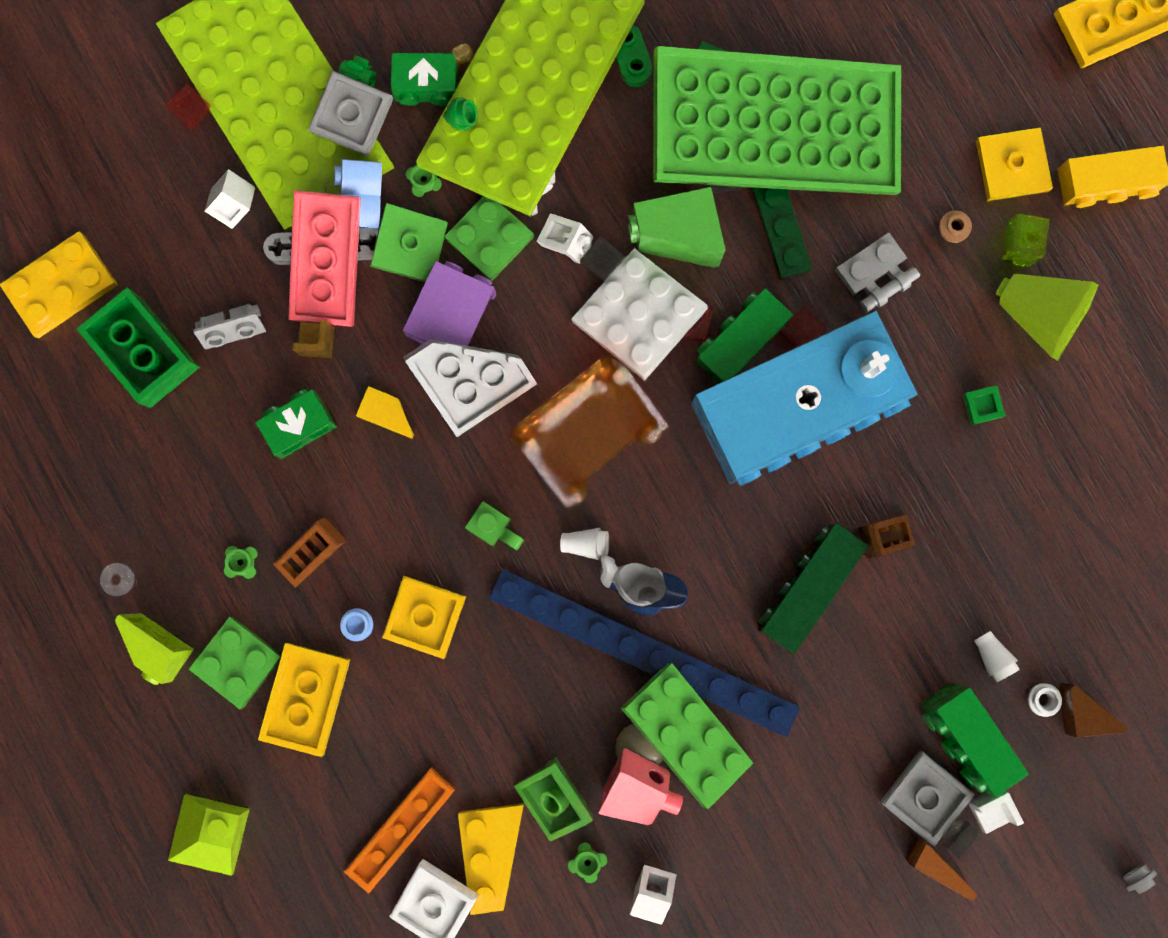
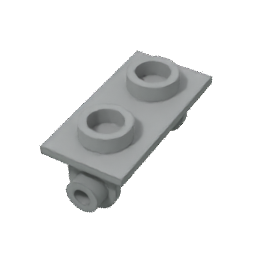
M248 303L244 306L230 309V319L227 320L223 312L200 317V321L195 322L196 329H193V332L205 350L264 333L266 329L259 318L261 317V312L258 305L252 306Z

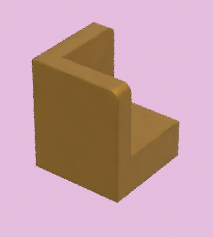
M322 319L320 324L300 322L299 342L293 343L292 350L300 356L332 358L335 327L328 320Z

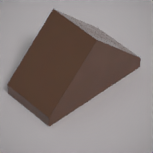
M907 514L858 527L861 540L869 545L865 551L867 559L881 557L916 545Z
M1067 683L1060 685L1059 692L1062 697L1061 708L1066 735L1079 738L1119 734L1127 730L1128 727L1077 686Z

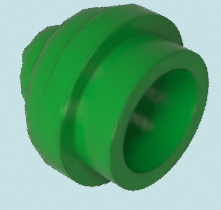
M459 97L450 102L443 117L454 129L466 131L477 123L478 111L472 100Z

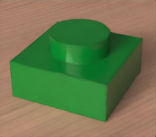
M997 385L967 392L962 395L970 425L1006 416Z

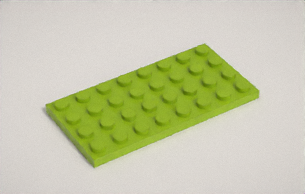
M194 0L156 23L286 232L292 231L295 190L340 195V186L334 185L335 166H341V159L381 162L382 175L394 169L392 162L377 139L369 157L308 131L333 69L289 0Z
M505 0L448 103L449 105L453 99L459 97L472 100L478 111L477 123L471 126L469 130L459 131L445 121L443 112L416 160L418 167L531 217L645 1Z

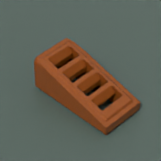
M322 518L316 521L273 565L296 588L346 542V539L326 518ZM310 540H311V541L317 546V548L321 551L320 554H318V553L309 545L308 542H309ZM300 549L312 561L310 564L298 553ZM290 558L303 570L300 574L288 562Z
M917 839L907 858V863L970 901L975 900L977 894L974 892V889L930 845Z

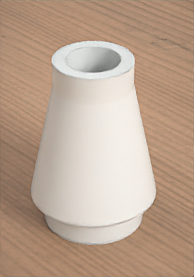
M594 528L573 533H562L560 541L561 552L599 560L601 555L608 556V531Z
M991 631L974 640L988 676H993L996 682L1020 670L1015 663L1018 660Z

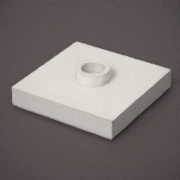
M422 859L389 917L421 938H455L479 894Z

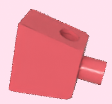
M623 748L602 789L598 814L650 825L654 822L660 809L677 815L683 803V795L669 791L670 772L667 769Z

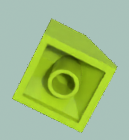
M142 613L118 614L115 619L134 666L143 671L141 676L155 685L172 682L194 649Z
M185 794L168 861L232 876L249 809Z

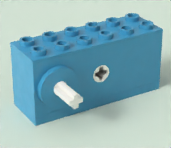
M877 311L696 394L691 405L729 485L737 481L739 486H742L760 477V470L767 468L770 473L791 462L790 456L794 454L800 459L821 448L820 442L824 440L828 446L851 434L850 428L852 427L858 432L881 420L879 415L882 413L885 418L901 412L903 409L911 406L909 400L918 394Z

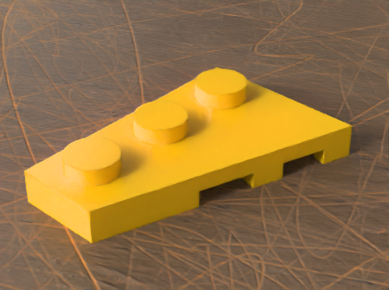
M524 803L461 811L458 813L467 887L479 894L470 910V915L504 910Z

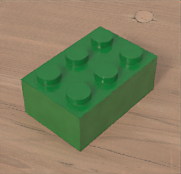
M128 287L76 328L134 400L148 408H152L200 368L144 299Z
M950 683L919 704L925 712L921 715L922 719L931 731H938L944 740L940 743L941 747L950 759H957L963 768L959 773L969 787L975 786L980 793L986 792L997 797L1029 775L970 687Z

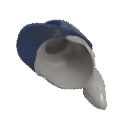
M607 555L600 556L602 563L600 571L601 583L605 587L617 591L621 601L630 610L638 614L653 616L662 609L677 608L687 602V586L678 576L636 562L617 567L612 557Z

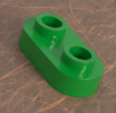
M633 25L628 33L632 40L623 43L615 61L622 80L631 87H641L651 78L652 63L642 34ZM633 64H639L641 65L642 69L639 71H635L631 68V66Z

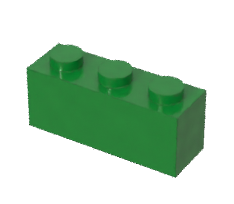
M766 288L759 295L753 292L741 305L745 310L737 318L733 315L727 318L719 327L722 333L715 340L709 337L698 348L697 352L700 356L696 364L717 384L735 377L793 317V314Z

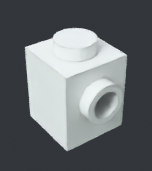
M644 865L635 886L630 915L662 925L672 903L677 874Z

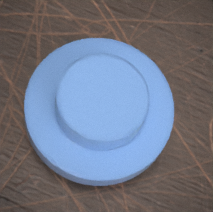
M359 608L347 611L340 622L343 635L351 641L366 639L371 634L374 626L371 615L366 610Z

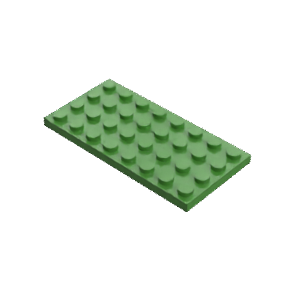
M657 46L654 49L653 182L883 195L901 193V65Z

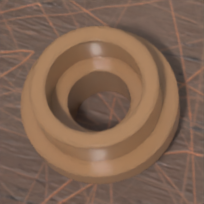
M961 211L946 213L939 223L941 236L951 243L964 241L972 230L970 218ZM953 221L958 222L961 225V230H954L951 223Z

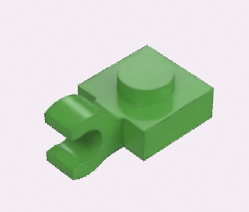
M484 501L465 527V529L491 546H494L497 540L500 539L518 551L524 542V539L506 528L511 519Z

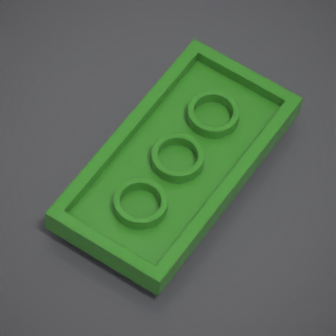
M667 663L621 707L622 711L705 809H709L753 764L752 760L672 663Z

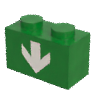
M392 53L391 91L395 101L406 106H414L419 102H431L433 105L447 106L458 87L459 66L456 54Z
M304 389L293 394L289 398L291 402L282 407L274 406L267 409L261 414L263 418L255 422L274 456L283 459L337 427L321 397L312 389L310 391Z

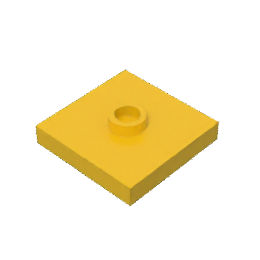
M1041 127L978 137L976 140L987 201L1049 192L1053 189Z
M403 576L382 638L445 659L466 596Z

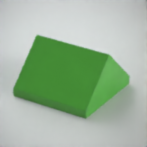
M557 757L514 786L550 842L589 824L593 820L592 810Z

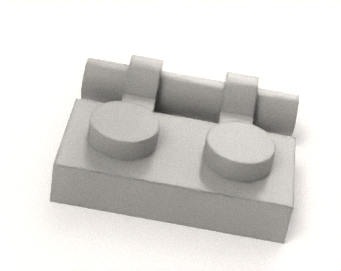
M887 233L835 269V272L852 296L861 290L866 292L868 297L860 302L866 312L875 307H882L888 303L889 297L898 291L904 292L912 286L911 282L920 277L915 267H911L905 272L900 270L898 265L903 263L907 257L890 233ZM887 274L891 281L881 288L878 287L875 281Z

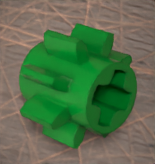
M355 55L353 61L344 60L338 70V73L371 87L374 86L376 72L371 70L370 61Z

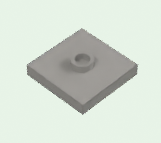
M332 71L308 131L369 157L393 97L383 91Z
M919 751L884 795L880 803L935 847L975 794L924 752Z

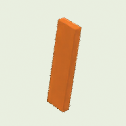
M431 767L346 868L344 873L369 894L456 788Z

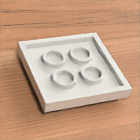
M634 248L574 315L572 321L645 381L708 308L707 304Z

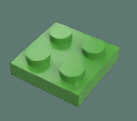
M483 196L444 238L492 282L534 238V233L501 203Z
M229 617L189 670L238 709H243L279 663L282 655L234 617Z

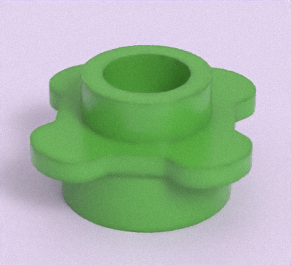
M418 165L410 167L406 171V178L411 181L413 186L412 193L416 197H422L425 192L430 190L438 191L442 186L441 180L435 174L419 168ZM426 177L427 180L425 182H422L421 178Z
M230 546L226 549L224 574L228 578H234L236 575L244 576L246 579H251L256 575L257 571L254 568V560L258 556V552L255 548L238 549L236 546ZM240 559L244 562L241 566L238 564Z
M584 842L578 846V853L575 858L569 860L568 869L571 873H577L580 877L584 878L585 882L593 883L597 880L600 868L607 864V857L602 852L597 853L591 849L589 843ZM585 860H590L591 864L586 866L584 862Z

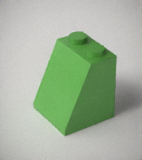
M711 187L634 203L633 214L628 215L629 224H627L630 242H636L639 252L712 268L719 267L725 253V245Z

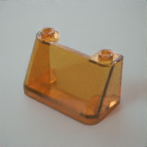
M606 357L592 365L519 423L511 431L510 438L559 500L568 508L570 505L581 502L586 497V491L589 486L586 480L634 441L641 444L654 443L669 426L628 369L613 358Z

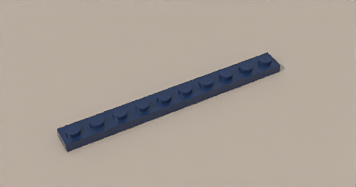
M502 569L489 597L490 600L649 674L655 675L667 663H672L699 697L785 737L788 736L800 709L799 706L504 569Z

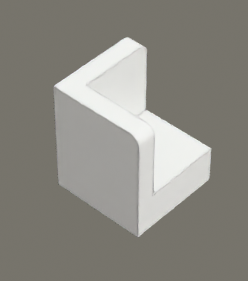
M228 169L211 188L205 212L233 229L250 210L255 187Z
M1006 791L997 797L985 792L971 799L968 803L982 832L986 834L1009 822L1016 826L1024 823L1010 794Z

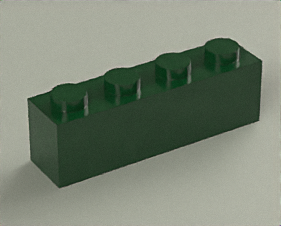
M837 523L830 524L829 527L824 525L819 530L813 540L817 544L810 554L805 552L795 566L799 570L792 581L789 579L784 581L776 594L780 598L773 608L768 606L758 619V622L761 623L758 631L789 653L795 654L869 547L868 544Z

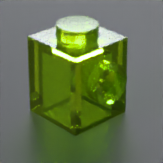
M1024 214L1015 215L1007 223L1003 259L1012 260L1013 264L1017 266H1032L1043 258L1046 251L1050 218Z

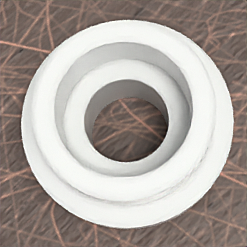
M1037 684L1028 693V705L1039 716H1052L1059 711L1062 705V697L1059 690L1051 684ZM1042 694H1046L1048 697V702L1044 706L1039 703V697Z

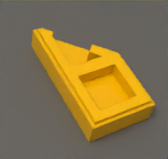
M368 386L356 416L413 439L414 433L400 400Z

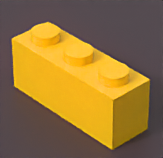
M1164 146L1071 158L1057 169L1063 204H1076L1077 208L1094 205L1099 200H1107L1108 203H1118L1128 199V196L1138 195L1139 199L1155 197L1159 195V191L1168 185V166Z

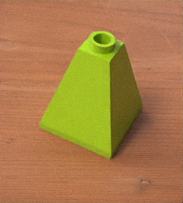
M1013 274L1011 279L1006 277L1003 279L996 295L1000 296L999 304L1051 358L1058 361L1088 312L1099 285L1090 281Z

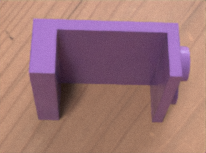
M435 261L403 332L407 337L422 344L433 339L468 346L489 300H494L497 295L495 288L491 286L492 282L478 274L470 277L462 273L463 269L452 262L446 261L444 265Z

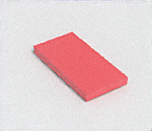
M301 190L294 191L288 320L320 323L322 319L328 320L332 325L354 326L361 197Z

